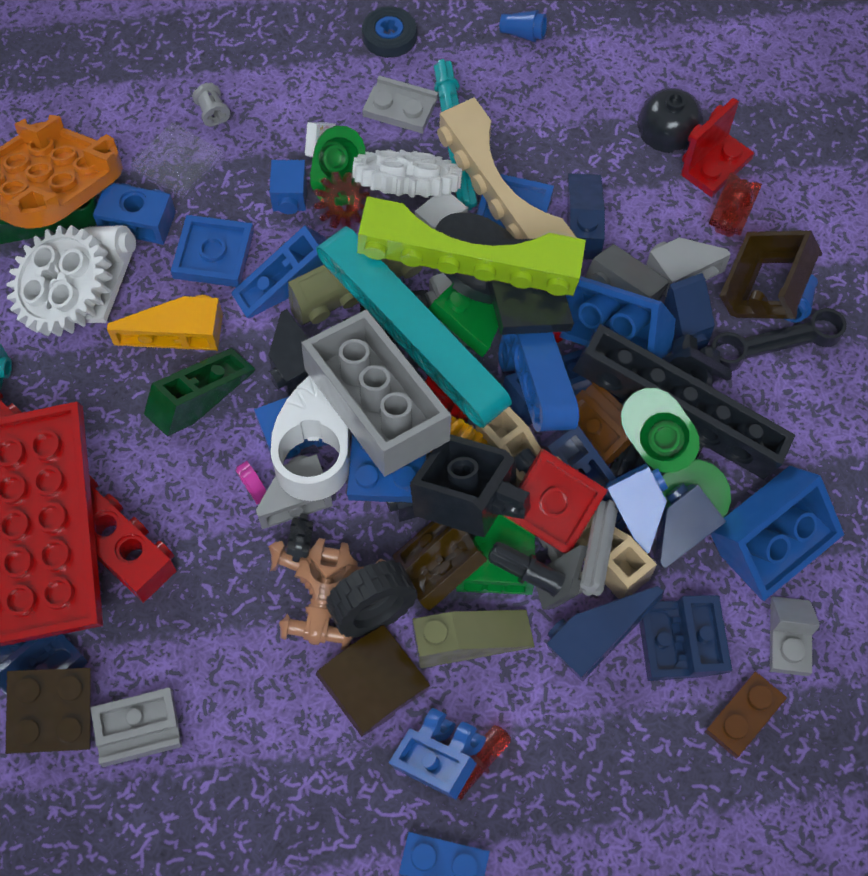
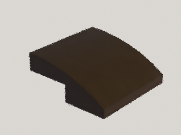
M432 521L392 555L396 563L400 562L417 590L418 601L428 611L487 561L484 553L470 533Z
M385 625L380 626L356 641L316 672L318 679L361 737L388 721L397 710L420 697L431 686Z

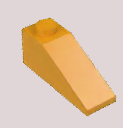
M208 295L183 296L110 322L107 325V331L113 344L116 346L218 351L223 312L219 298H212Z

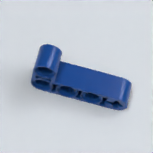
M553 332L502 335L498 349L500 368L503 372L516 371L535 430L537 432L576 429L579 422V407Z

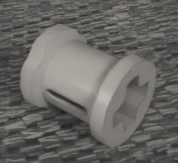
M213 83L200 85L192 94L194 103L200 106L202 111L203 123L209 127L224 123L230 117L228 106L223 104L220 98L221 91Z

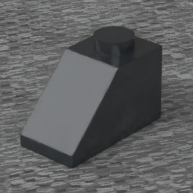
M285 309L280 313L268 356L272 369L268 371V374L278 390L284 387L290 396L309 376L304 368L301 342L307 340L308 337L288 309Z

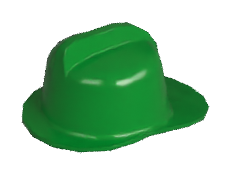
M336 125L326 129L319 136L313 151L310 185L315 196L322 203L329 206L341 207L350 203L357 195L361 182H355V178H352L354 157H358V154L365 155V145L362 137L356 130L348 126Z
M643 388L634 392L625 401L621 411L622 427L643 460L651 468H658L663 473H676L686 469L696 459L699 451V435L677 400L668 392L658 388Z

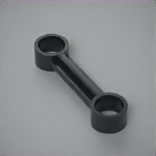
M822 308L813 314L810 322L746 338H742L740 335L732 332L721 333L715 337L711 347L716 349L722 344L734 346L739 351V358L727 360L720 356V363L735 371L743 364L744 359L812 342L821 347H832L840 341L846 330L847 323L844 316L837 310ZM828 321L832 323L838 330V334L825 335L816 328L815 322Z

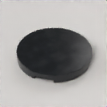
M461 212L450 214L441 219L435 227V230L451 238L472 244H480L481 240L515 239L496 222L473 213ZM460 273L445 274L454 283L452 288L462 295L478 302L493 304L487 281H481L474 276Z

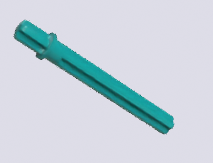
M440 59L439 63L434 65L436 78L434 90L438 92L441 112L460 104L457 92L460 86L459 81L455 79L451 61ZM448 147L451 163L456 164L454 154ZM464 170L462 171L461 187L457 189L456 198L468 207L469 211L477 206V197L471 183V178Z

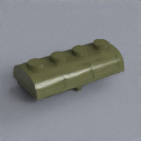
M381 259L398 278L402 276L405 279L417 275L423 267H410L399 261ZM325 265L288 282L290 311L301 326L312 322V324L320 323L330 316L331 311L341 306L347 309L358 303L356 298Z

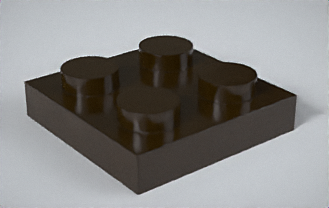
M91 668L7 671L5 754L91 750Z

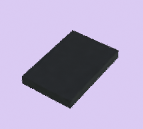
M534 239L481 240L480 244L490 246L514 245ZM495 280L487 281L501 335L568 332L572 330L574 321L566 295L556 296L545 290L530 287L521 289L512 286L510 283Z

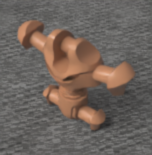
M319 538L310 549L308 558H300V562H293L292 556L286 554V547L283 541L274 542L269 545L268 548L271 553L272 562L270 571H276L279 565L296 571L294 577L300 579V582L304 583L305 588L309 589V595H312L309 607H305L306 614H308L307 621L290 619L289 615L286 614L284 619L279 622L281 638L286 640L287 634L304 637V640L309 641L312 645H319L329 641L342 644L341 650L348 648L353 637H345L344 634L341 635L337 627L329 626L332 616L326 606V599L331 594L330 591L342 579L351 575L352 572L364 568L358 567V562L350 555L348 543L342 542L340 549L325 547L326 539Z

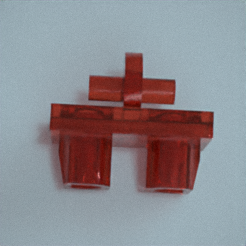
M733 173L729 174L709 221V225L715 226L714 230L716 233L727 237H733L734 234L741 236L761 189V183L748 182L745 179H740Z

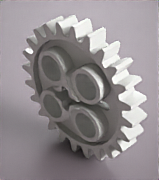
M390 149L375 150V153L365 152V155L358 154V157H354L352 178H355V182H361V186H371L370 190H379L384 194H396V196L408 194L412 198L415 195H421L425 198H428V196L441 197V193L451 195V192H457V189L461 187L462 168H458L457 164H452L451 160H442L441 156L436 157L429 153H418L417 151L409 153L404 150L396 152Z
M70 225L68 230L58 226L56 233L46 229L45 239L43 240L34 236L35 246L31 248L24 245L25 257L16 256L15 258L20 264L19 268L10 269L9 271L16 276L15 280L7 283V286L14 290V292L7 296V299L14 303L10 310L18 314L17 320L25 324V327L36 333L40 332L45 336L53 333L60 337L63 329L72 334L74 333V323L85 327V316L87 314L92 317L97 316L93 309L95 304L100 306L105 304L99 298L101 293H109L111 290L104 285L105 281L113 279V275L105 271L112 266V262L105 258L109 253L108 250L101 246V241L84 229L78 230Z

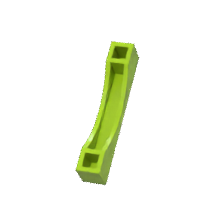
M367 196L358 232L357 253L364 254L368 258L375 260L389 259L399 261L410 267L425 266L435 268L445 274L460 273L474 276L481 281L495 280L510 283L516 288L525 289L530 287L545 290L556 296H573L581 275L586 240L547 233L534 240L514 245L490 246L472 244L451 238L431 228L417 218L403 203Z

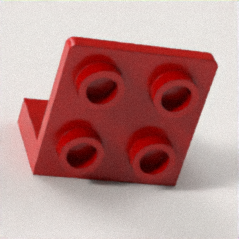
M732 98L724 106H717L704 125L698 124L691 131L688 137L690 144L682 158L684 165L681 176L710 197H713L751 161L755 153L729 135L739 101L735 98Z

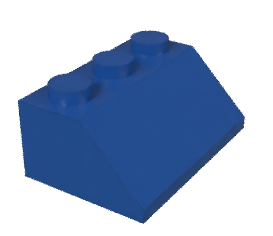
M580 276L574 295H566L574 325L571 331L561 332L559 337L586 346L593 333L601 324L661 359L672 351L676 319L663 302Z
M788 466L725 516L726 522L711 533L720 556L762 601L769 598L845 535L821 475L793 466Z

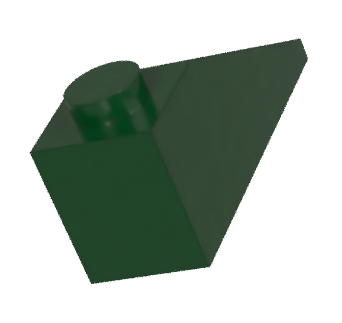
M229 348L153 382L144 415L168 437L195 424L254 373L255 368L233 348Z

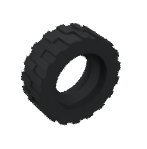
M394 560L387 562L379 561L375 564L366 565L364 568L356 570L348 577L342 579L330 591L331 594L327 596L326 606L341 635L344 634L345 637L352 636L356 638L367 635L382 625L386 627L396 622L414 605L418 594L400 562L396 563Z

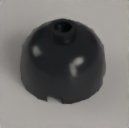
M665 88L655 92L644 102L638 117L637 126L644 143L654 150L664 153H673V151L682 149L685 151L690 144L688 137L691 131L698 124L703 125V112L696 98L689 92L678 88Z

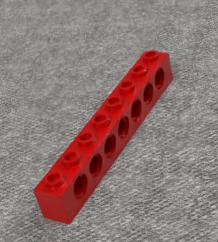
M0 393V417L22 413L13 403L6 406L1 401L3 395ZM90 476L97 560L144 603L177 572L171 561L175 556L160 540L155 544L146 537L149 531L137 518L133 516L128 520L120 512L124 510L122 505L109 493L103 497L96 490L99 487L98 483ZM117 526L111 535L101 536L107 527ZM142 550L141 555L137 559L126 560L130 552Z

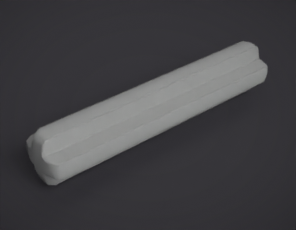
M610 499L607 501L602 500L593 515L580 586L583 588L582 592L587 596L592 594L599 596L604 590L618 512L615 502Z

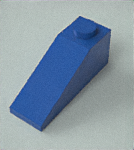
M304 225L231 292L246 318L249 319L288 299L289 281L324 265L316 252V247L327 240L325 236Z

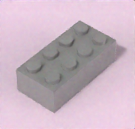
M367 309L301 342L305 371L384 477L450 441L451 414Z

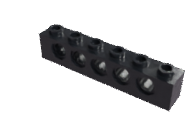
M601 324L587 342L572 370L624 401L634 392L643 388H658L668 392L677 400L695 426L700 444L763 480L783 465L795 437V434Z

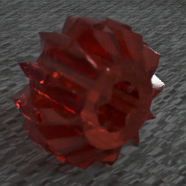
M332 172V183L325 177L321 178L320 183L325 188V191L320 189H314L313 195L322 197V202L314 203L313 209H325L320 214L319 220L324 222L331 217L330 227L334 229L339 226L340 221L343 227L351 228V218L356 223H361L362 216L357 212L358 210L364 211L365 204H361V199H366L367 196L370 197L369 192L359 193L358 190L362 187L361 182H354L352 184L353 175L350 172H346L343 179H341L339 172ZM339 191L341 195L348 197V203H343L344 209L340 205H335L334 198H339L337 194Z

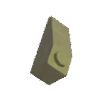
M527 610L454 611L412 619L420 669L535 647Z

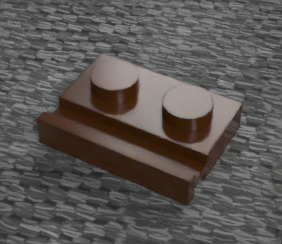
M591 382L592 384L585 391L582 390L575 396L579 407L578 426L607 466H609L632 442L627 437L621 424L623 405L607 390Z

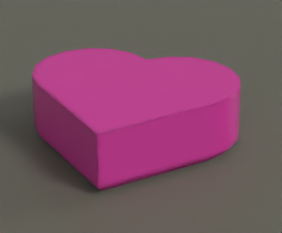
M245 461L238 465L235 471L255 503L260 504L266 489L252 466H250L248 461Z

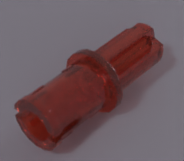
M498 725L492 726L484 735L486 740L482 749L477 754L470 756L477 765L457 797L460 801L484 773L486 775L490 773L488 769L490 765L511 743L510 735Z

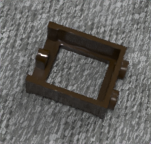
M812 230L747 232L719 295L731 316L736 318L766 319L797 318L800 300L818 256H822L821 249ZM763 263H793L785 284L777 296L780 301H768L765 294L759 290L751 292Z

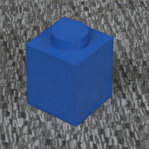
M271 160L269 194L273 211H280L284 214L306 211L307 172L305 160Z

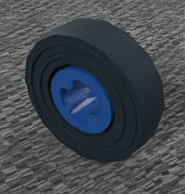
M393 6L380 7L371 11L364 19L362 25L363 43L370 52L377 56L385 58L399 57L408 53L415 45L417 39L416 21L409 12L402 8ZM386 30V32L388 33L389 30H394L395 33L390 31V34H385L384 31Z

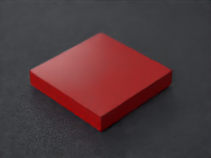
M541 449L518 488L530 492L531 507L524 519L510 516L504 517L563 554H566L575 546L608 490L546 450Z

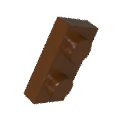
M755 671L705 732L737 759L787 697Z

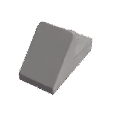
M771 596L770 672L810 676L812 674V635L819 628V620L811 601Z

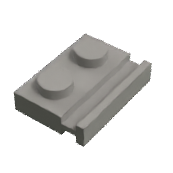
M378 76L377 84L373 86L362 110L363 117L423 134L434 106L438 101V92Z
M170 687L91 707L95 741L99 752L98 760L99 765L102 767L183 747L180 739L174 695Z

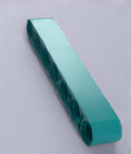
M345 226L316 247V252L325 267L369 311L373 318L476 426L484 428L512 405L511 398L503 386L382 260L371 259L364 254L357 253L358 235L352 229Z

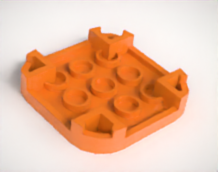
M49 115V120L46 122L31 125L27 124L26 119L15 123L18 135L0 147V220L26 229L41 228L64 219L111 185L121 175L123 166L114 138L106 134L100 139L95 140L64 128L61 117L56 115Z

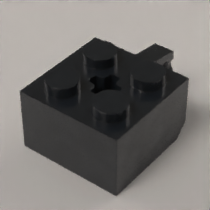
M451 434L450 441L431 452L410 482L414 516L483 538L498 515L524 519L531 507L530 492L516 487V462L506 450Z

